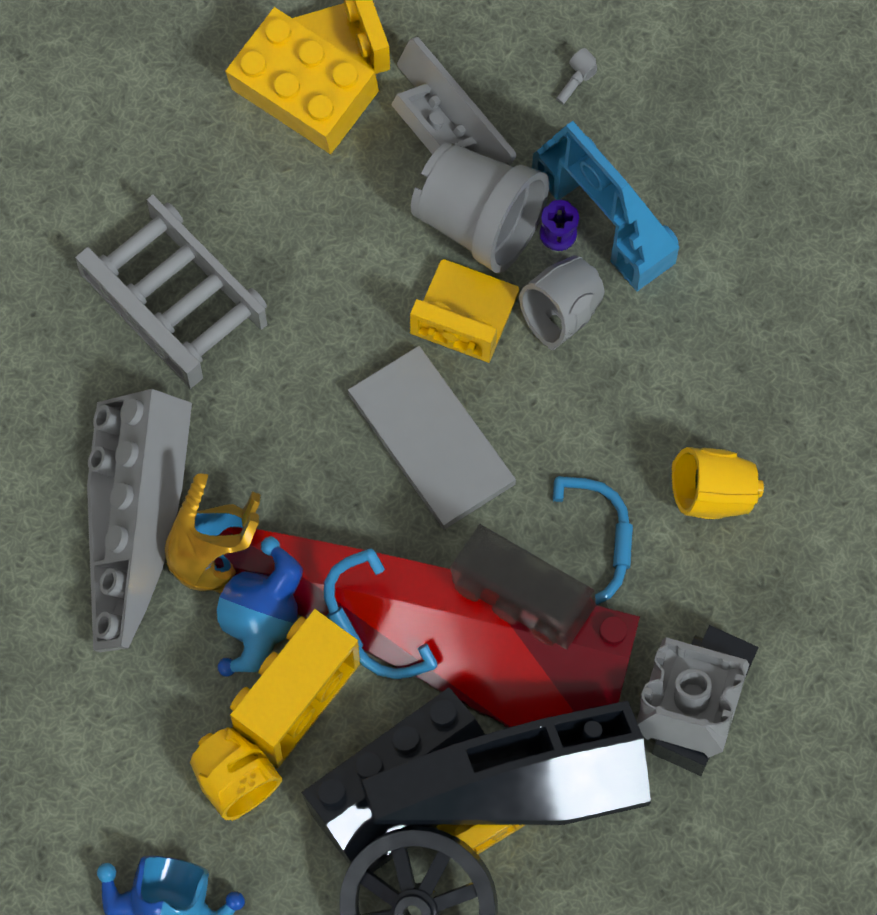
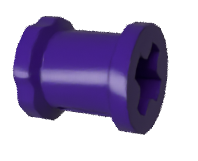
M554 200L550 202L542 211L540 239L547 248L563 251L572 247L576 241L579 213L568 201ZM558 210L562 211L561 215H557ZM556 223H563V228H556ZM557 236L561 237L560 242L557 241Z

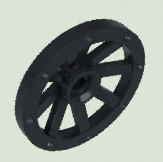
M411 826L394 829L378 836L368 843L356 856L343 879L340 892V915H411L408 911V906L419 908L421 915H442L440 914L441 910L478 897L479 915H497L498 900L494 881L488 868L469 845L456 836L439 829ZM409 846L427 847L438 851L422 883H415L407 850ZM389 851H392L401 889L400 892L368 870L369 866L376 859ZM450 858H452L465 870L472 882L438 895L434 889ZM360 886L366 887L392 906V908L360 914Z

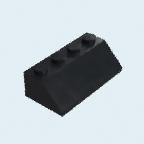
M449 687L301 793L312 817L349 865H351L356 856L368 843L386 832L403 827L422 826L436 828L440 825L374 824L361 786L363 779L445 747L485 735L476 718ZM392 851L376 859L369 866L368 870L373 873L393 859Z

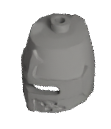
M571 256L547 267L522 288L519 295L520 308L533 334L544 345L548 346V349L555 350L589 322L596 308L603 300L605 291L598 271L583 260L582 257ZM552 315H557L561 319L562 329L550 320Z

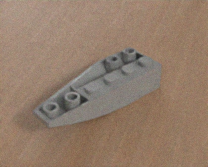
M154 389L97 402L93 418L94 433L92 449L88 459L87 498L93 651L96 652L129 648L148 608L166 558V540L177 517L183 487L192 403Z

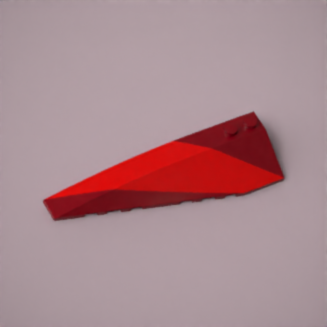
M229 527L218 536L241 534L243 528ZM256 529L247 549L223 554L233 565L236 571L235 575L241 572H255L270 576L275 570V563L272 556L262 552L261 542L269 536L277 539L280 542V548L294 557L303 568L302 578L293 595L297 602L298 614L307 619L314 609L326 617L329 613L324 600V581L332 566L344 558L364 550ZM377 552L376 554L385 568L382 573L375 575L370 564L366 561L341 573L335 583V598L338 607H342L361 639L363 643L362 649L366 653L394 668L409 667L424 661L418 648L423 644H428L437 660L438 666L434 670L414 677L428 683L430 687L441 693L450 687L460 701L467 704L469 708L499 721L506 728L619 702L640 616L482 576ZM219 557L214 560L216 568L224 567L223 560Z

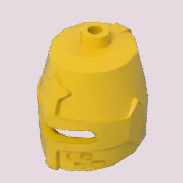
M686 447L678 453L672 462V489L675 502L680 512L686 516L720 519L749 514L754 505L758 503V499L763 495L764 483L762 480H758L756 464L738 457L735 452L713 448ZM696 470H698L697 489H696Z
M231 727L203 736L198 742L199 747L191 757L190 764L202 792L224 820L234 821L265 801L282 782V777L263 751Z

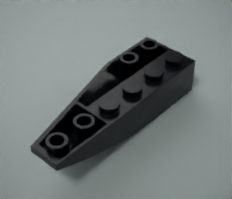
M628 701L548 717L498 730L412 759L363 779L361 783L374 824L566 825L649 806L651 803L644 738Z

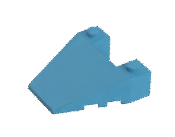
M574 121L563 127L552 139L533 153L532 168L547 174L549 192L556 200H560L580 185L616 226L610 262L636 291H639L676 264L679 242L674 232L668 226H662L629 183Z

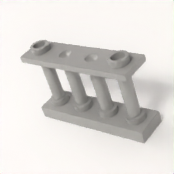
M151 195L146 200L150 217L153 220L108 256L102 254L98 257L87 247L75 259L80 275L191 389L203 379L200 364L203 359L201 356L247 318L260 330L267 326L265 311L267 304L253 288L246 290L182 224L183 219L173 205L168 202L163 205L154 195ZM166 232L180 248L135 285L130 283L126 286L117 277L119 275L118 269L162 233ZM193 260L208 277L163 314L157 312L154 315L145 306L147 303L145 298ZM221 289L236 306L191 343L186 341L182 344L172 334L175 332L173 327Z

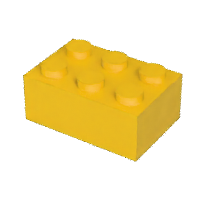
M276 7L271 10L225 70L233 91L329 154L340 144L379 92L376 74L373 70Z
M316 609L313 610L307 619L301 616L292 625L286 636L289 642L279 654L273 651L264 660L258 671L261 677L251 689L247 686L244 687L230 705V709L233 710L230 714L233 729L241 733L251 743L256 744L277 769L360 666L358 640Z

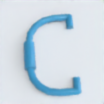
M558 476L554 479L553 501L563 502L564 487L588 489L599 492L609 499L617 511L619 523L615 527L613 556L615 572L613 579L604 590L593 596L581 598L565 597L599 605L615 594L623 583L626 569H629L631 565L633 525L629 523L628 509L619 494L603 482L588 478ZM552 580L546 581L545 592L556 595L557 582Z
M366 549L348 556L332 566L324 581V600L329 611L327 617L358 640L359 657L362 666L376 675L391 679L410 678L437 668V660L428 644H423L418 648L424 660L423 662L402 668H392L379 664L362 649L363 643L343 608L338 607L335 598V583L341 573L366 561L370 564L375 575L385 570L373 549Z

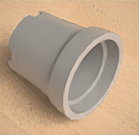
M445 143L432 154L421 172L422 175L428 178L422 190L417 187L414 189L411 200V213L414 217L470 250L477 262L495 273H501L507 270L519 258L531 240L547 202L549 179L547 174L522 164L513 167L468 150L460 145Z

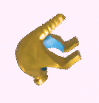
M199 473L193 478V483L190 485L185 501L182 503V507L166 540V564L174 577L188 588L197 591L213 590L222 593L225 585L236 574L233 565L223 554L234 553L249 547L259 524V515L256 513V510L259 506L261 495L252 492L243 509L234 504H228L197 511L208 479V474ZM229 527L243 528L241 534L218 536ZM218 557L223 560L224 567L216 568L214 565V560Z

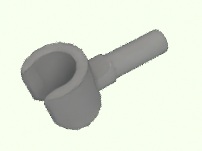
M586 48L580 49L569 61V65L576 72L556 97V101L562 105L565 104L583 80H589L597 72L596 58Z

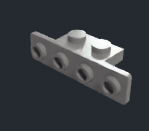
M419 37L411 38L400 56L397 66L415 88L398 93L391 104L392 107L432 154L442 144L449 143L452 145L454 143L511 166L516 158L515 150Z

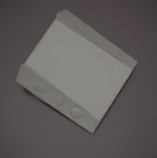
M667 637L662 639L654 659L650 680L645 684L641 694L637 724L646 740L654 738L703 752L708 758L723 752L749 668L748 661Z

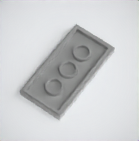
M420 346L348 389L350 399L443 530L516 485L515 477Z

